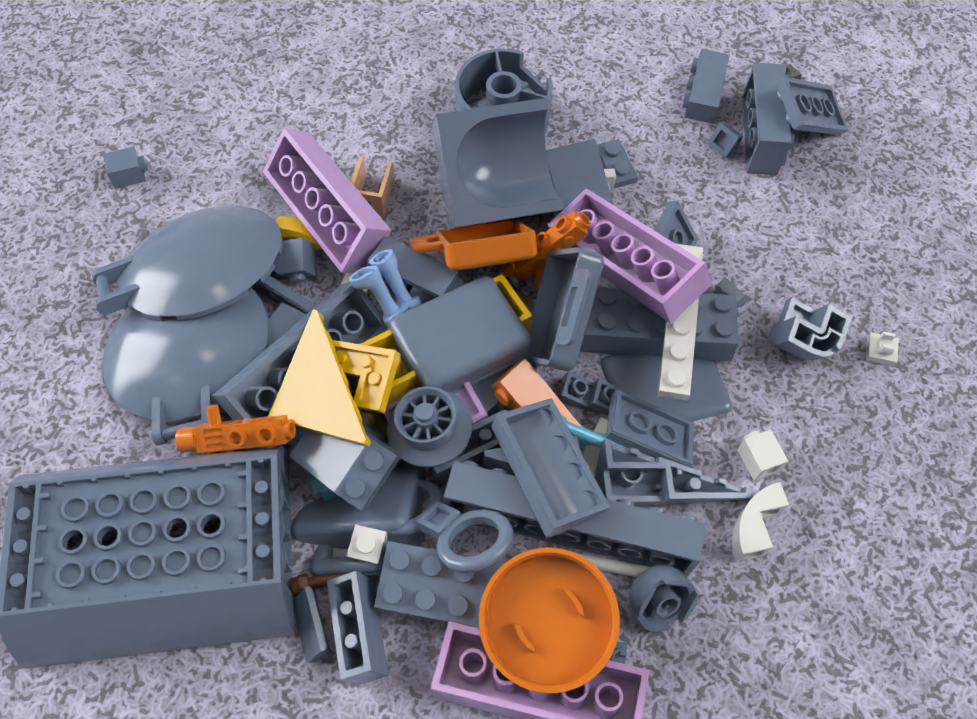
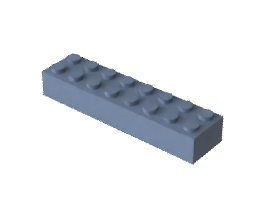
M472 461L453 462L444 493V504L460 511L461 514L481 509L496 511L510 521L514 534L648 567L668 565L681 570L687 577L701 562L707 524L698 522V519L693 516L679 515L677 517L666 514V511L661 508L648 507L645 509L635 506L629 500L617 499L613 501L606 499L610 506L609 510L578 526L546 539L516 476H512L510 472L500 468L492 470L480 468L477 463ZM479 524V525H483V526H486V527H490V528L496 529L494 526H491V525Z

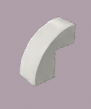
M781 482L769 485L759 491L748 502L737 518L732 536L735 562L765 556L773 548L763 518L780 515L789 506Z

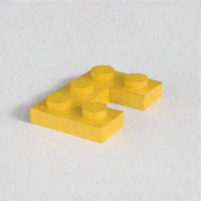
M332 340L336 349L335 354L345 375L360 377L354 396L357 407L385 414L401 354L396 350Z

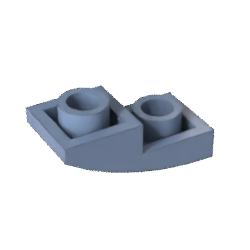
M568 371L563 376L558 399L587 411L609 415L611 395L616 389L624 392V389L600 378L595 382H591Z

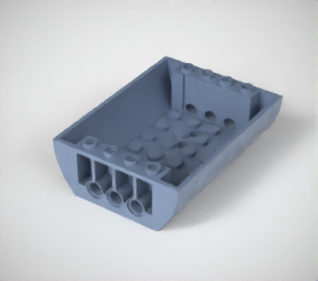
M277 446L273 448L20 475L9 483L0 565V634L12 657L25 669L295 635L294 595L291 586L293 565L289 454L285 447ZM209 520H221V526L218 531L212 534L204 533V526ZM175 524H187L186 532L178 538L170 537V530ZM109 531H117L118 537L116 541L109 546H103L101 542L102 537ZM78 534L83 535V541L78 548L74 550L67 549V543L71 537Z

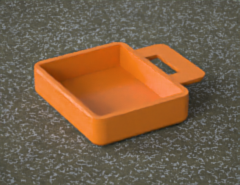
M518 220L439 230L434 235L409 239L412 248L418 253L438 251L447 267L453 271L530 260L537 255L535 230L530 229Z

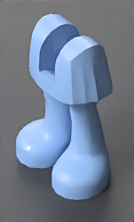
M391 249L376 254L370 259V266L357 270L349 277V282L355 289H368L375 296L384 313L382 317L383 322L388 328L393 317L403 313L408 307L413 308L422 304L419 296L411 297L406 290L398 271L396 255ZM382 276L385 278V280L391 287L396 299L398 300V303L397 301L394 302L393 298L391 297L382 279Z

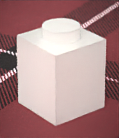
M757 430L743 437V442L738 448V452L753 481L780 472L788 462L772 430L763 433Z
M355 524L347 557L379 565L387 544L388 533Z

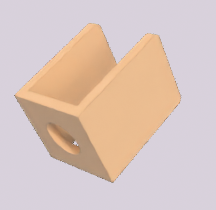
M359 156L351 183L367 201L374 205L372 208L380 217H384L395 183L393 162H388L379 193L362 191L366 179L364 157Z

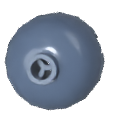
M656 565L644 570L632 583L630 603L635 616L642 626L647 630L659 632L671 629L669 623L677 619L681 623L686 620L695 609L698 594L694 590V585L681 570L668 565Z

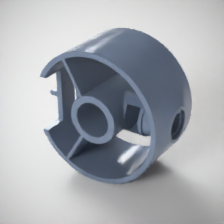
M492 49L478 53L468 59L457 73L455 80V111L547 98L549 109L545 118L546 134L549 125L553 90L552 78L549 77L545 86L541 82V74L534 76L523 66L524 53L522 51ZM486 89V97L471 107L466 103L470 96Z

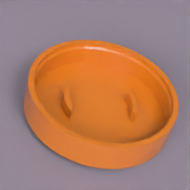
M537 548L516 555L495 572L487 584L481 599L479 630L487 655L494 666L506 678L527 690L540 693H560L584 685L605 667L614 652L618 640L620 614L617 599L610 583L593 563L568 550Z

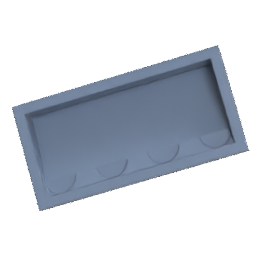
M552 398L496 416L491 428L546 539L578 526L609 510L610 506Z

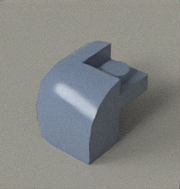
M791 297L785 301L778 324L771 327L770 342L796 358L805 360L823 359L841 349L845 342L852 316L830 304L815 310Z

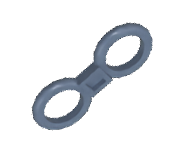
M419 479L418 488L420 493L430 497L429 505L420 515L408 520L401 529L390 532L392 536H409L422 531L438 540L436 549L441 562L449 569L463 573L478 572L500 561L510 549L514 534L510 521L501 513L481 509L461 514L460 511L443 503L444 498L441 489L436 484L424 479ZM487 524L499 530L497 541L484 553L463 557L451 551L452 541L465 528L473 525Z

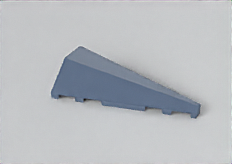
M604 439L601 443L594 478L606 499L613 501L625 499L633 502L635 506L736 502L748 501L753 498L752 489L749 487L742 488L727 483L726 479L720 477L715 479L702 474L700 470L671 460L640 453L639 449L633 447L625 448L613 444V441L609 439Z

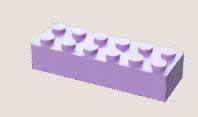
M283 129L263 173L341 273H355L357 270L367 267L369 257L384 237L389 236L392 230L309 132Z
M587 188L547 224L550 229L561 216H567L572 211L585 213L591 222V226L587 228L588 235L570 248L580 247L601 254L604 259L601 275L670 324L712 285V280L704 261Z
M449 621L430 689L433 698L514 719H642L650 670L609 660L593 679L578 688L560 693L535 692L511 682L494 666L483 646L479 628Z

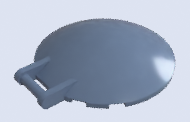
M218 206L180 216L153 231L132 250L127 258L93 271L92 278L94 284L97 285L98 293L96 309L100 314L107 315L129 307L131 310L135 309L141 312L143 317L162 320L164 316H176L178 320H186L205 316L226 308L249 294L248 288L257 281L263 283L274 270V261L277 255H281L283 248L280 229L277 223L266 213L245 206ZM118 282L119 290L110 293L109 284Z
M251 287L247 289L249 294L236 303L214 313L192 319L178 320L176 316H164L162 320H155L143 317L141 312L128 308L112 329L103 354L104 382L112 398L125 411L135 417L139 416L151 420V435L156 446L167 444L168 440L175 439L176 431L179 428L208 423L205 407L216 404L219 408L222 407L212 395L268 348L270 339L269 316L262 300ZM201 418V420H197V421H193V422H189V423H185V424H181V425H176V426L168 427V425L177 424V423H181V422H185V421H189V420Z

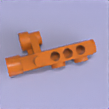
M572 211L567 216H561L553 227L546 232H540L536 236L537 255L533 259L508 263L501 269V274L505 278L512 274L518 283L523 279L527 280L535 274L534 283L538 289L548 253L551 250L568 249L587 236V228L591 226L590 219L585 213H577L576 211Z
M216 404L205 407L208 423L179 428L175 434V443L178 451L181 453L197 451V453L213 454L255 449L264 446L265 448H273L286 444L294 438L296 426L292 419H288L287 415L222 422L219 407Z

